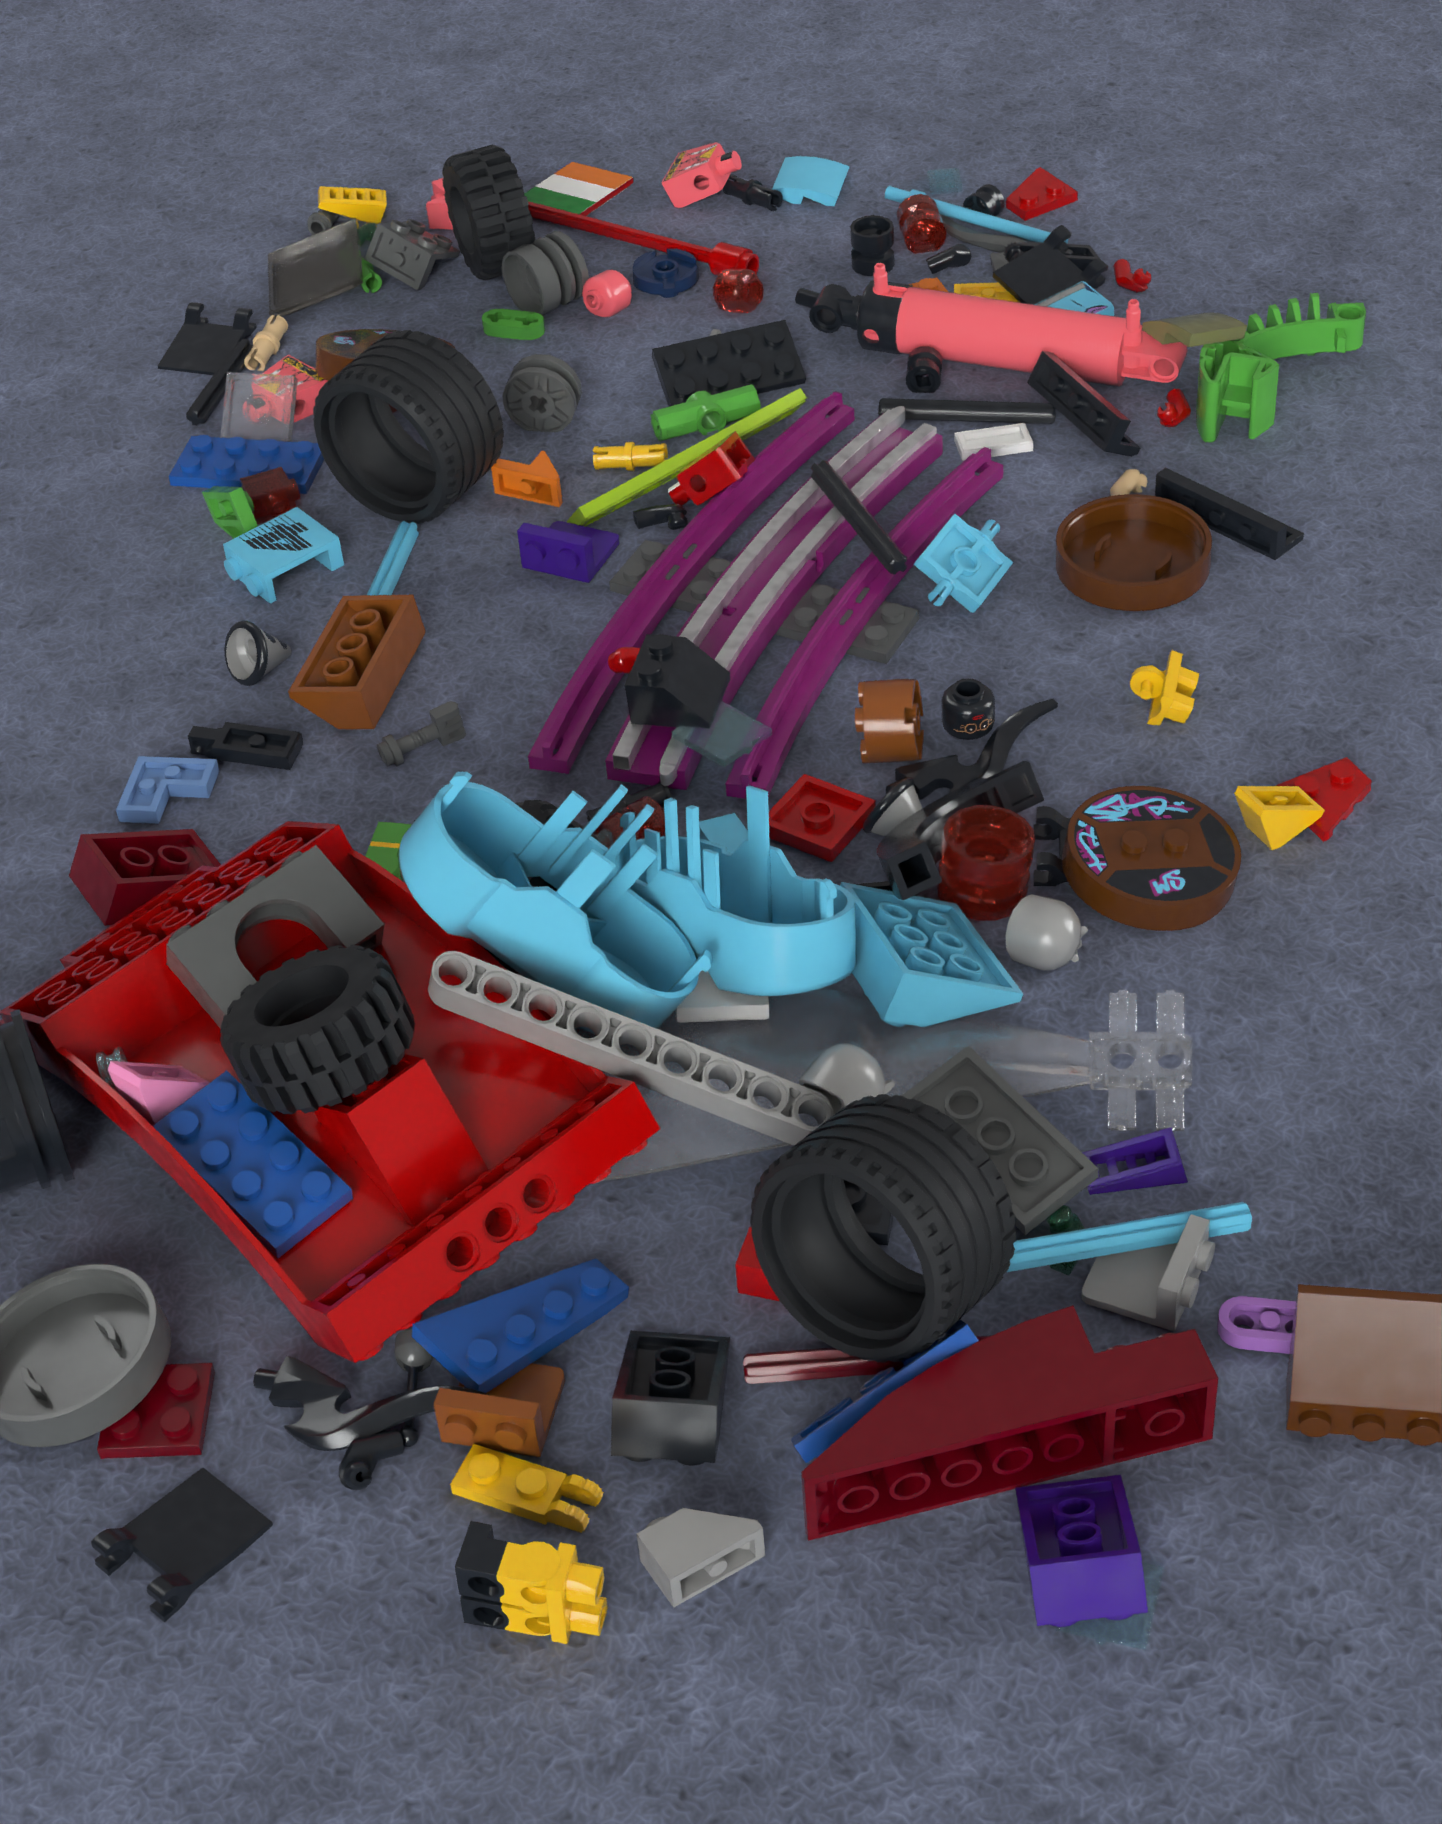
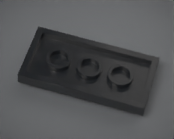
M786 320L652 349V359L668 407L685 403L697 391H707L714 395L752 384L757 390V394L805 384L806 376Z

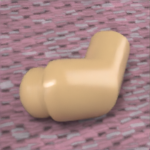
M1137 469L1126 470L1111 487L1110 494L1111 496L1130 494L1131 491L1141 493V486H1147V477L1144 474H1140Z

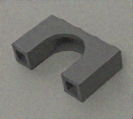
M316 845L305 853L301 851L293 853L282 863L279 870L267 878L265 876L257 877L246 886L243 894L231 902L224 900L216 904L208 912L204 920L193 927L186 925L180 928L170 937L168 944H166V964L220 1029L223 1017L227 1015V1009L232 1001L238 1000L241 991L249 984L254 985L257 982L242 964L236 952L237 944L242 936L255 925L273 919L292 920L311 929L328 949L330 946L342 945L345 948H348L350 945H358L365 949L373 950L382 944L385 924Z

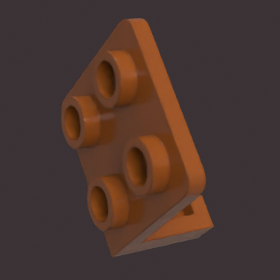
M531 1363L486 1393L489 1395L439 1388L433 1405L441 1442L465 1446L477 1444L492 1450L541 1457L565 1384L564 1371L559 1367ZM459 1382L458 1386L465 1387L461 1382Z

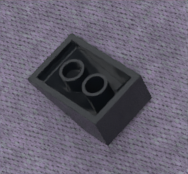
M630 1330L612 1397L611 1456H623L635 1462H645L651 1459L677 1460L679 1463L689 1466L700 1465L704 1462L715 1463L720 1437L730 1337Z

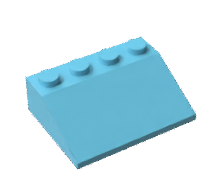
M841 882L840 886L850 891L855 898L856 966L852 974L864 990V994L879 1013V1017L887 1024L895 1027H903L905 1024L927 1027L1021 1001L1024 995L956 903L919 896H912L903 901L898 899L893 894V891Z

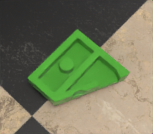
M213 486L202 491L214 522L233 539L258 527L252 513L254 511L253 501L249 494L243 491L242 487Z

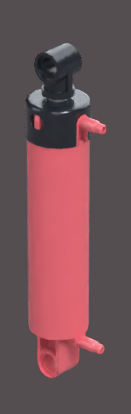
M877 263L874 266V280L869 282L862 296H851L842 286L829 284L821 290L809 313L810 322L819 331L833 333L838 331L841 326L857 330L858 342L866 350L900 355L902 353L910 354L919 347H931L940 353L943 360L1032 373L1041 352L1046 351L1055 354L1084 381L1113 386H1121L1125 377L1161 383L1172 382L1178 377L1188 351L1187 346L1181 342L1163 345L1145 331H1142V325L1140 324L1141 309L1139 308V301L1136 299H1131L1128 302L1126 318L916 288L913 285L888 282L886 268L883 263Z

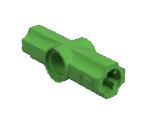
M752 384L714 395L707 391H697L685 403L653 411V414H650L651 425L659 441L699 431L702 435H708V432L723 430L728 422L745 418L760 410L761 403L757 390Z

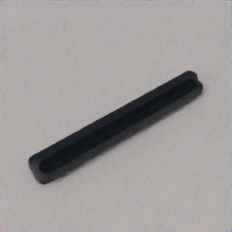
M242 339L241 342L235 344L187 411L186 418L192 422V425L204 424L244 369V359L253 347L248 339Z

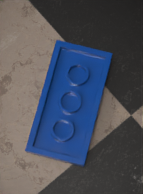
M191 436L172 469L169 480L171 486L201 488L229 486L242 487L243 490L307 494L324 458L318 443H311L309 441L287 442L275 439L253 440L241 437Z
M227 1070L153 1125L277 1259L353 1199L352 1189L269 1110L253 1102L247 1095L243 1085Z

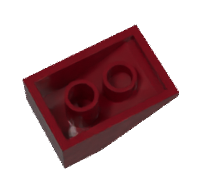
M193 829L81 834L69 877L103 924L107 926L121 920L202 865L219 867L221 864Z

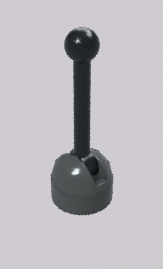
M412 1329L397 1334L394 1349L397 1364L404 1371L408 1372L407 1391L417 1388L418 1372L428 1368L434 1358L412 1338ZM415 1418L405 1421L404 1427L400 1430L405 1447H411L418 1441V1432L414 1428Z

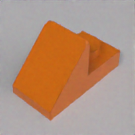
M542 450L530 465L498 458L497 462L491 467L495 494L556 507L562 505L559 474L545 451Z

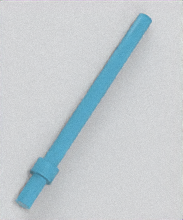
M888 186L885 191L886 199L906 204L908 209L918 212L927 210L1033 242H1044L1051 233L927 197L925 192L912 189L909 192Z

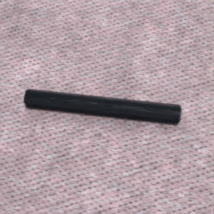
M882 398L878 406L879 416L887 410L904 406L905 420L1053 424L1056 419V408L1050 403Z
M822 460L819 464L814 463L811 466L813 471L811 474L812 479L890 574L895 575L898 571L904 572L907 568L905 564L907 557L827 461Z

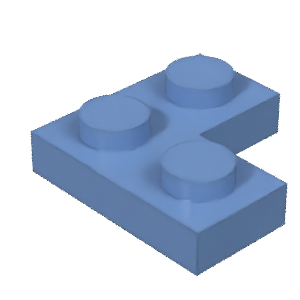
M138 756L116 808L119 822L159 824L169 797L209 798L219 774L217 759Z

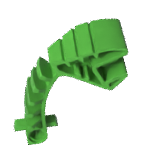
M1310 293L1307 320H1301L1299 301L1297 298H1292L1288 300L1286 322L1284 324L1280 310L1274 304L1268 307L1266 328L1260 316L1255 313L1249 316L1247 331L1243 339L1204 344L1200 353L1196 426L1202 440L1209 443L1216 440L1226 415L1249 419V439H1255L1274 424L1279 364L1274 359L1300 354L1310 356L1321 352L1345 353V351L1359 349L1363 344L1366 317L1364 303L1328 304L1327 318L1320 319L1319 294Z

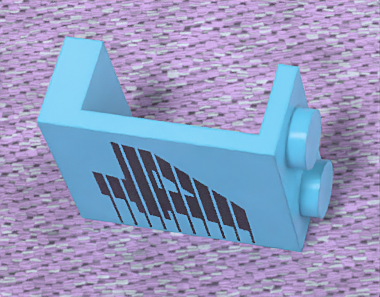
M298 507L223 544L226 556L224 567L229 577L234 581L239 579L246 584L247 589L254 597L260 595L270 604L276 601L272 579L311 558H315L331 571L344 565L339 537Z

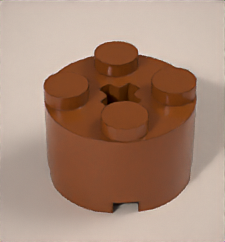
M892 679L859 682V704L863 707L855 708V727L857 732H864L865 739H861L860 744L862 763L921 760L924 730H921L920 716H923V704L918 680Z

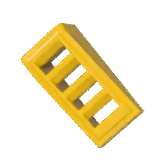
M319 187V209L370 224L381 223L387 205L385 190Z

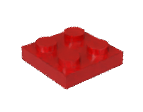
M803 774L769 811V838L833 862L863 828L864 821L876 806V800Z

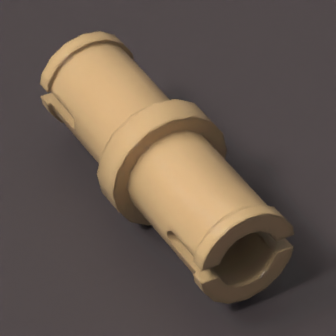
M271 315L263 330L255 335L253 347L244 359V364L248 370H255L260 363L258 371H264L271 355L277 354L280 348V340L288 329L287 321L280 315H277L276 319L274 315Z

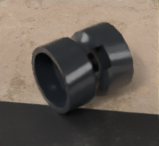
M876 215L864 216L853 221L850 226L851 245L853 247L851 251L852 269L858 274L873 276L874 266L877 263H883L886 272L891 271L895 265L894 251L891 249L894 244L893 222L886 217Z

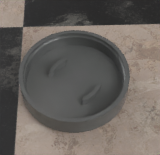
M109 1264L78 1265L53 1272L30 1283L0 1305L1 1437L12 1443L29 1447H52L79 1441L106 1429L120 1420L150 1392L167 1363L171 1347V1330L168 1319L152 1290L139 1275L123 1267Z

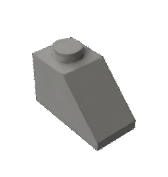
M682 1508L667 1517H659L653 1520L644 1530L636 1533L640 1562L673 1608L765 1556L763 1527L755 1519Z

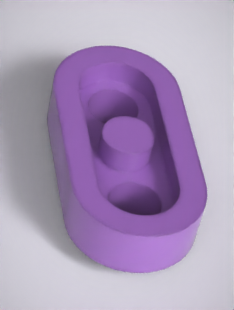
M1247 1296L1230 1298L1219 1309L1218 1334L1226 1344L1234 1348L1290 1354L1292 1333L1287 1331L1293 1329L1296 1301ZM1237 1325H1247L1251 1329L1240 1328Z

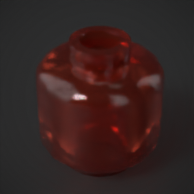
M726 269L721 271L713 286V296L718 308L728 312L750 313L762 301L764 294L763 284L758 275L749 269Z

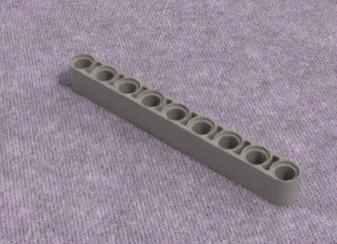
M444 952L433 962L428 993L434 1004L622 1079L634 1081L635 1084L783 1142L796 1145L834 1115L833 1104L828 1097L820 1092L462 952ZM444 975H454L462 983L455 986L447 985L441 980V977ZM491 992L500 993L507 1001L494 1003L488 1000L485 995ZM537 1009L544 1010L551 1016V1019L546 1021L537 1020L530 1012ZM587 1027L595 1033L596 1037L583 1038L577 1034L575 1028ZM624 1044L633 1045L639 1050L640 1055H627L619 1046ZM670 1061L677 1062L684 1068L685 1072L680 1074L673 1073L666 1068L664 1063ZM720 1079L728 1085L729 1090L719 1091L713 1088L709 1080ZM754 1097H766L772 1102L774 1108H762L756 1103ZM805 1113L813 1116L818 1126L806 1125L800 1119L799 1114Z

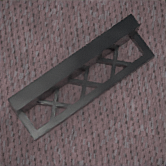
M1042 351L1027 383L1104 452L1130 457L1137 455L1141 448L1125 435L1131 421L1055 354Z
M1164 468L1156 474L1155 496L1166 498L1188 507L1205 521L1209 529L1273 560L1278 559L1303 540V532L1168 468Z

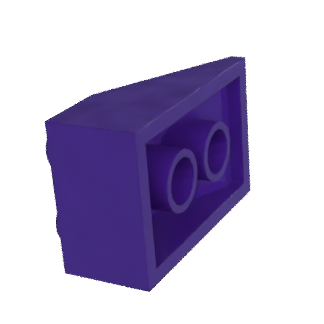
M1121 1474L1015 1488L1037 1626L1067 1627L1082 1620L1099 1618L1123 1620L1131 1617L1133 1614L1148 1613L1142 1555Z

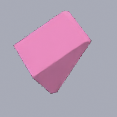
M110 1061L108 1072L117 1092L152 1126L210 1083L182 1066Z

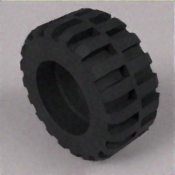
M489 145L450 156L443 164L444 167L442 169L445 202L447 203L453 232L459 244L458 247L464 256L467 267H470L471 273L476 278L485 281L503 276L502 261L509 251L524 244H532L535 241L532 216L529 212L528 200L524 194L523 184L518 177L517 169L514 163L511 162V157L505 152V149L496 145Z
M336 945L330 946L328 950L324 951L316 949L307 952L306 956L296 960L291 958L283 962V966L276 970H269L259 976V981L254 985L249 984L241 991L240 998L232 1001L227 1009V1015L223 1017L221 1024V1045L249 1098L257 1103L258 1106L269 1111L294 1114L297 1110L308 1113L318 1111L320 1106L327 1104L330 1107L343 1102L342 1099L354 1094L356 1096L367 1090V1085L373 1081H380L388 1074V1069L392 1065H397L404 1057L405 1049H409L413 1038L415 1019L388 961L382 955L358 945H350L348 948Z

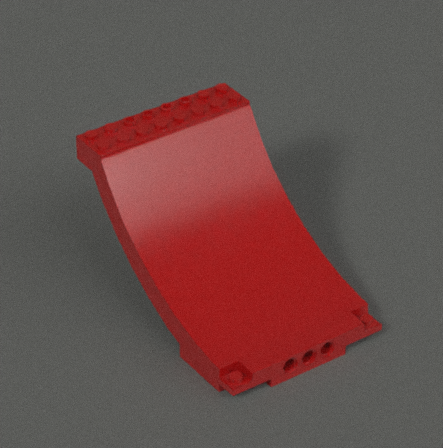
M287 821L219 867L202 865L61 958L60 961L65 969L0 1011V1016L2 1017L0 1025L12 1022L10 1012L19 1009L38 1065L65 1081L97 1106L182 1187L262 1276L318 1346L354 1363L375 1356L383 1348L385 1340L398 1330L408 1329L412 1327L413 1323L419 1322L423 1317V1311L437 1300L447 1299L457 1293L462 1287V1281L475 1271L484 1270L497 1262L501 1251L514 1241H521L531 1236L537 1230V1224L549 1214L559 1212L570 1206L575 1200V1194L587 1185L595 1184L605 1179L611 1173L613 1165L625 1156H631L640 1152L647 1146V1139L660 1130L658 1123L634 1081L606 1076L597 1068L434 1004L429 997L428 985L433 962L444 952H462L505 970L507 969L472 939L447 934L420 907L406 883L376 862L353 850L339 824ZM316 845L385 924L382 944L373 949V951L382 955L388 961L414 1015L415 1027L410 1047L405 1049L404 1057L397 1065H392L388 1069V1074L380 1081L375 1080L367 1085V1090L356 1096L354 1094L342 1099L343 1102L330 1107L328 1104L320 1106L318 1111L304 1113L301 1110H297L294 1114L270 1111L352 1189L353 1199L277 1259L251 1233L223 1199L180 1153L117 1092L108 1072L110 1061L182 1066L208 1082H212L227 1070L241 1083L221 1045L220 1027L166 964V944H168L170 937L180 928L186 925L193 927L204 920L208 912L216 904L224 900L231 902L243 894L246 886L257 877L265 876L267 878L279 870L282 863L293 853L298 851L305 853ZM273 919L259 923L249 929L237 944L236 952L245 968L256 981H259V976L269 970H276L283 966V962L291 958L296 960L306 956L307 952L316 949L324 951L328 950V948L305 925L287 919ZM444 975L441 977V980L447 985L455 986L462 983L454 975ZM491 992L485 995L488 1000L494 1003L507 1001L500 993ZM537 1009L530 1012L537 1020L546 1021L551 1019V1016L544 1010Z

